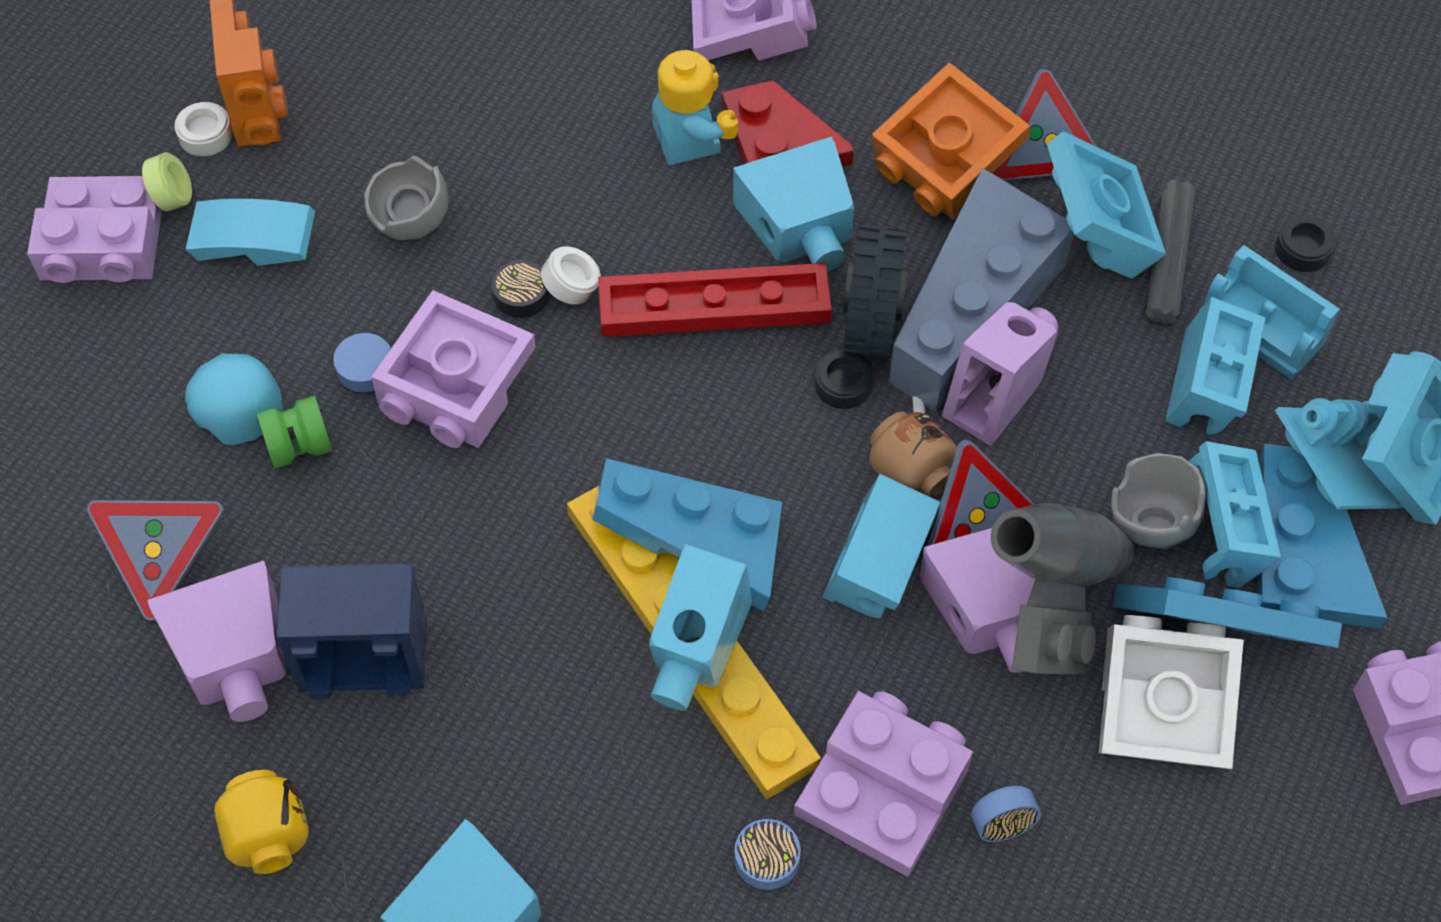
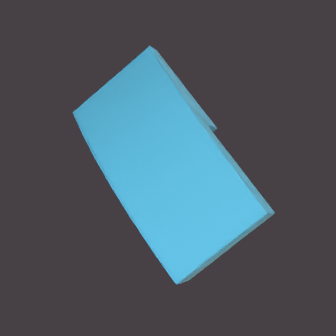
M217 199L198 201L195 206L186 251L198 261L246 255L257 266L305 260L315 210L309 205L276 200Z

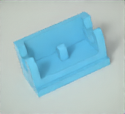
M1245 245L1235 253L1225 277L1218 273L1214 278L1203 305L1204 307L1209 299L1214 297L1266 317L1258 358L1290 380L1324 346L1340 311L1338 307Z
M1214 297L1209 299L1186 328L1165 422L1181 427L1190 422L1191 416L1205 415L1210 417L1206 433L1212 435L1221 432L1235 416L1242 418L1246 414L1266 317Z
M1206 441L1199 447L1200 452L1189 460L1190 463L1200 469L1206 485V499L1218 549L1216 553L1203 563V572L1205 579L1209 580L1217 576L1220 571L1229 568L1224 575L1226 586L1241 588L1281 558L1256 450Z
M879 474L862 502L822 598L832 603L836 601L874 618H881L885 607L895 610L901 601L940 502Z

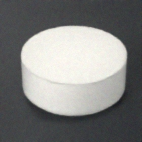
M199 102L183 109L175 120V131L181 147L189 154L195 156L217 154L229 145L233 137V129L228 113L223 107L215 103Z
M573 247L555 249L541 269V278L546 289L555 298L568 304H582L589 300L599 286L598 277H601L600 270L595 261L585 252Z

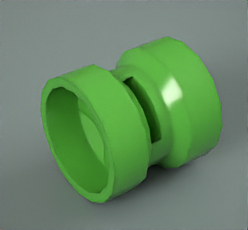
M315 395L297 400L291 409L280 411L273 407L257 412L274 469L293 464L295 458L308 453L317 457L333 452ZM293 426L296 438L291 440L287 428Z

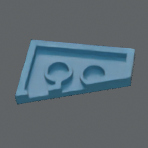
M606 458L601 473L592 520L657 555L668 551L680 558L683 547L687 544L746 564L752 606L764 612L771 595L782 502Z
M1167 577L1165 588L1117 583L1115 585L1112 608L1168 615L1167 618L1225 626L1226 629L1305 644L1338 648L1342 623L1319 619L1320 606L1281 600L1280 610L1261 607L1263 595L1224 588L1223 599L1203 596L1204 583Z

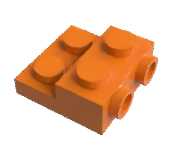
M210 0L216 76L237 146L266 145L271 142L281 141L279 119L288 118V108L283 85L273 86L272 84L279 82L274 50H263L258 28H251L247 11H237L234 0Z
M949 62L872 134L875 157H877L874 159V164L889 182L897 184L903 179L915 189L913 192L915 200L928 214L936 217L939 213L943 212L954 221L965 204L982 168L993 173L1030 138V125Z

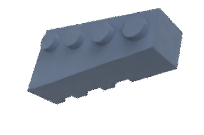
M982 168L894 343L889 383L911 398L913 396L918 397L923 401L925 407L936 413L947 400L963 343L1006 302H1014L1027 310L1065 268L1074 233L1070 229L1066 218Z

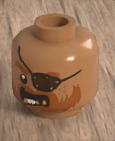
M901 411L888 417L876 428L870 439L872 448L869 462L873 470L878 475L882 474L933 499L938 498L944 493L957 450L956 444L925 413L915 412L907 414Z

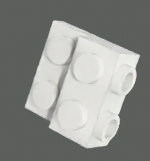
M1125 615L1123 625L1114 624L1107 630L1102 691H1105L1099 753L1232 769L1244 640L1225 638L1226 627L1213 624L1187 623L1186 633L1161 630L1162 619L1146 616Z

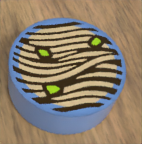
M1009 786L995 790L980 799L975 804L971 817L982 840L999 842L1019 836L1031 829L1039 821L1041 811L1030 789L1022 786Z
M773 819L754 821L747 825L737 837L734 851L737 872L746 883L762 890L780 888L789 883L798 871L801 854L800 843L794 831L780 821Z

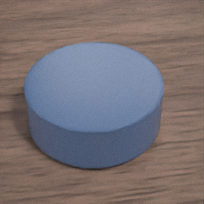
M359 333L343 340L336 348L333 359L341 384L355 392L366 393L374 391L371 376L391 350L389 344L380 336L371 333Z

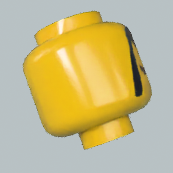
M255 770L235 777L226 785V791L215 803V819L225 857L237 866L252 867L253 871L257 874L274 873L286 868L293 861L292 855L298 852L308 840L309 827L298 788L289 779L278 777L274 771Z

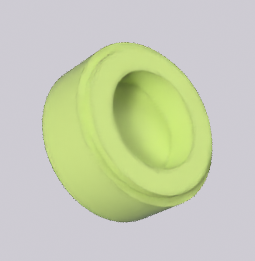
M165 152L144 161L142 175L146 190L153 202L161 210L169 212L190 202L192 196L190 177L184 165L177 157Z

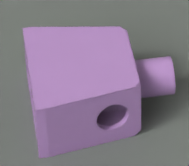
M1006 302L963 343L942 417L989 446H992L1042 381L1058 335L1056 318L1043 308L1035 307L1028 311L1014 302ZM996 374H1002L1000 381L991 389L989 380Z
M992 528L924 547L919 576L964 650L971 654H977L999 647L1009 671L1013 673L1023 672L1012 670L1020 604L1027 605L1035 579L1008 564L995 553L991 544Z
M264 561L147 600L160 630L201 705H209L225 699L230 718L236 722L255 719L267 711L268 704L262 686L281 680L286 675L287 670L285 657L277 640L278 597Z

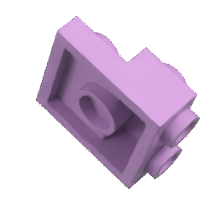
M692 0L693 49L695 52L706 57L707 60L749 48L752 49L758 61L808 47L807 31L814 30L817 27L814 9L810 0Z
M143 176L49 177L44 208H35L27 255L40 281L51 280L58 283H68L73 280H109L113 282H126L131 279H152L162 210L149 196Z
M432 290L371 376L379 408L384 415L396 423L407 425L413 418L430 426L433 436L449 447L459 448L464 441L479 448L508 405L507 389L536 348L534 334Z
M1441 641L1430 646L1426 651V656L1407 660L1404 651L1392 650L1372 658L1367 664L1368 668L1365 669L1353 688L1357 702L1400 805L1441 796Z
M858 691L828 740L824 757L794 805V815L909 877L966 776L973 751L964 747L966 743L964 736L952 726L935 721L928 728L907 717L908 708L895 696L879 691L871 698Z

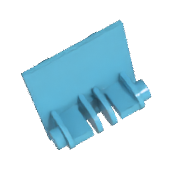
M1317 398L1311 400L1303 408L1278 407L1275 410L1286 428L1285 436L1294 450L1304 456L1317 477L1316 485L1318 490L1337 509L1404 508L1362 460L1369 438L1381 422L1379 417L1368 406V401L1361 403L1357 400L1337 399L1331 402L1327 399Z

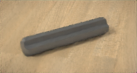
M1172 179L1166 183V189L1162 193L1157 229L1166 255L1152 264L1146 316L1149 321L1160 322L1163 325L1173 324L1176 321V316L1180 313L1195 198V188L1191 182H1181L1178 179Z

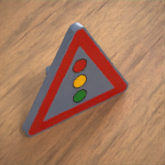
M1047 69L1037 71L1016 112L1018 117L1030 125V138L992 174L1002 180L1053 176L1052 169L1054 166L1047 143L1063 131L1096 146L1051 71Z
M963 440L957 446L927 546L990 529L1003 513L1035 504L974 443L969 440Z
M93 500L88 504L87 512L146 620L155 621L147 600L178 589L223 516L224 507L221 503L217 501Z

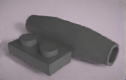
M1039 503L1007 511L998 517L992 527V547L1002 560L1035 579L1027 605L1020 604L1012 670L1038 674L1084 675L1085 664L1091 661L1096 645L1095 629L1091 626L1092 612H1086L1085 586L1093 585L1124 573L1130 567L1134 558L1133 543L1126 533L1097 512L1055 503Z

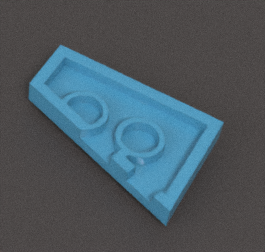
M1264 444L1259 455V466L1281 558L1257 575V594L1263 595L1261 607L1280 610L1281 600L1301 602L1320 606L1319 619L1381 629L1387 619V615L1347 509H1337L1335 505L1323 497L1317 488L1315 473L1304 456L1294 450L1293 447Z

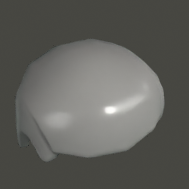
M412 156L406 162H396L387 165L372 176L364 192L366 214L371 223L388 237L396 240L423 238L440 226L448 212L449 192L437 166H430L418 156Z
M1155 453L1135 458L1127 464L1121 484L1118 488L1114 487L1112 490L1111 513L1113 514V522L1139 546L1159 549L1172 548L1191 538L1201 525L1204 517L1206 485L1200 469L1182 456Z

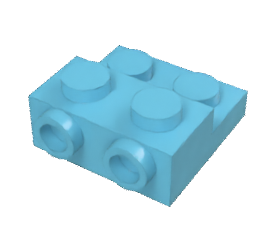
M1064 131L1047 143L1054 166L1052 175L1056 184L1061 189L1068 211L1066 215L1067 223L1079 239L1088 241V253L1098 266L1133 279L1166 255L1136 165Z
M1418 351L1411 352L1409 355L1393 353L1381 377L1376 381L1372 395L1367 403L1381 422L1376 431L1370 436L1362 460L1415 521L1437 525L1441 516V362L1429 354Z

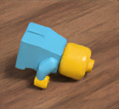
M690 50L676 51L662 60L657 72L658 92L652 103V121L668 165L720 153L719 138L721 137L726 140L735 138L738 133V120L735 118L734 111L724 110L718 114L717 121L712 122L708 104L713 92L718 87L717 71L715 72V66L710 64L703 55Z

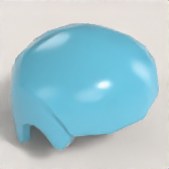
M222 353L196 370L186 387L185 402L188 405L187 410L200 429L203 430L205 428L225 445H237L256 440L263 435L257 412L273 407L280 411L283 410L281 390L274 377L264 364L246 354Z

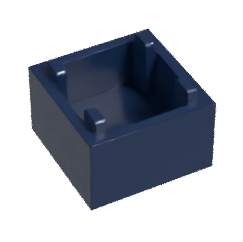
M412 563L282 567L277 640L298 692H308L311 698L330 697L332 691L385 689L388 695L393 696L407 695L410 689L424 688L427 618Z

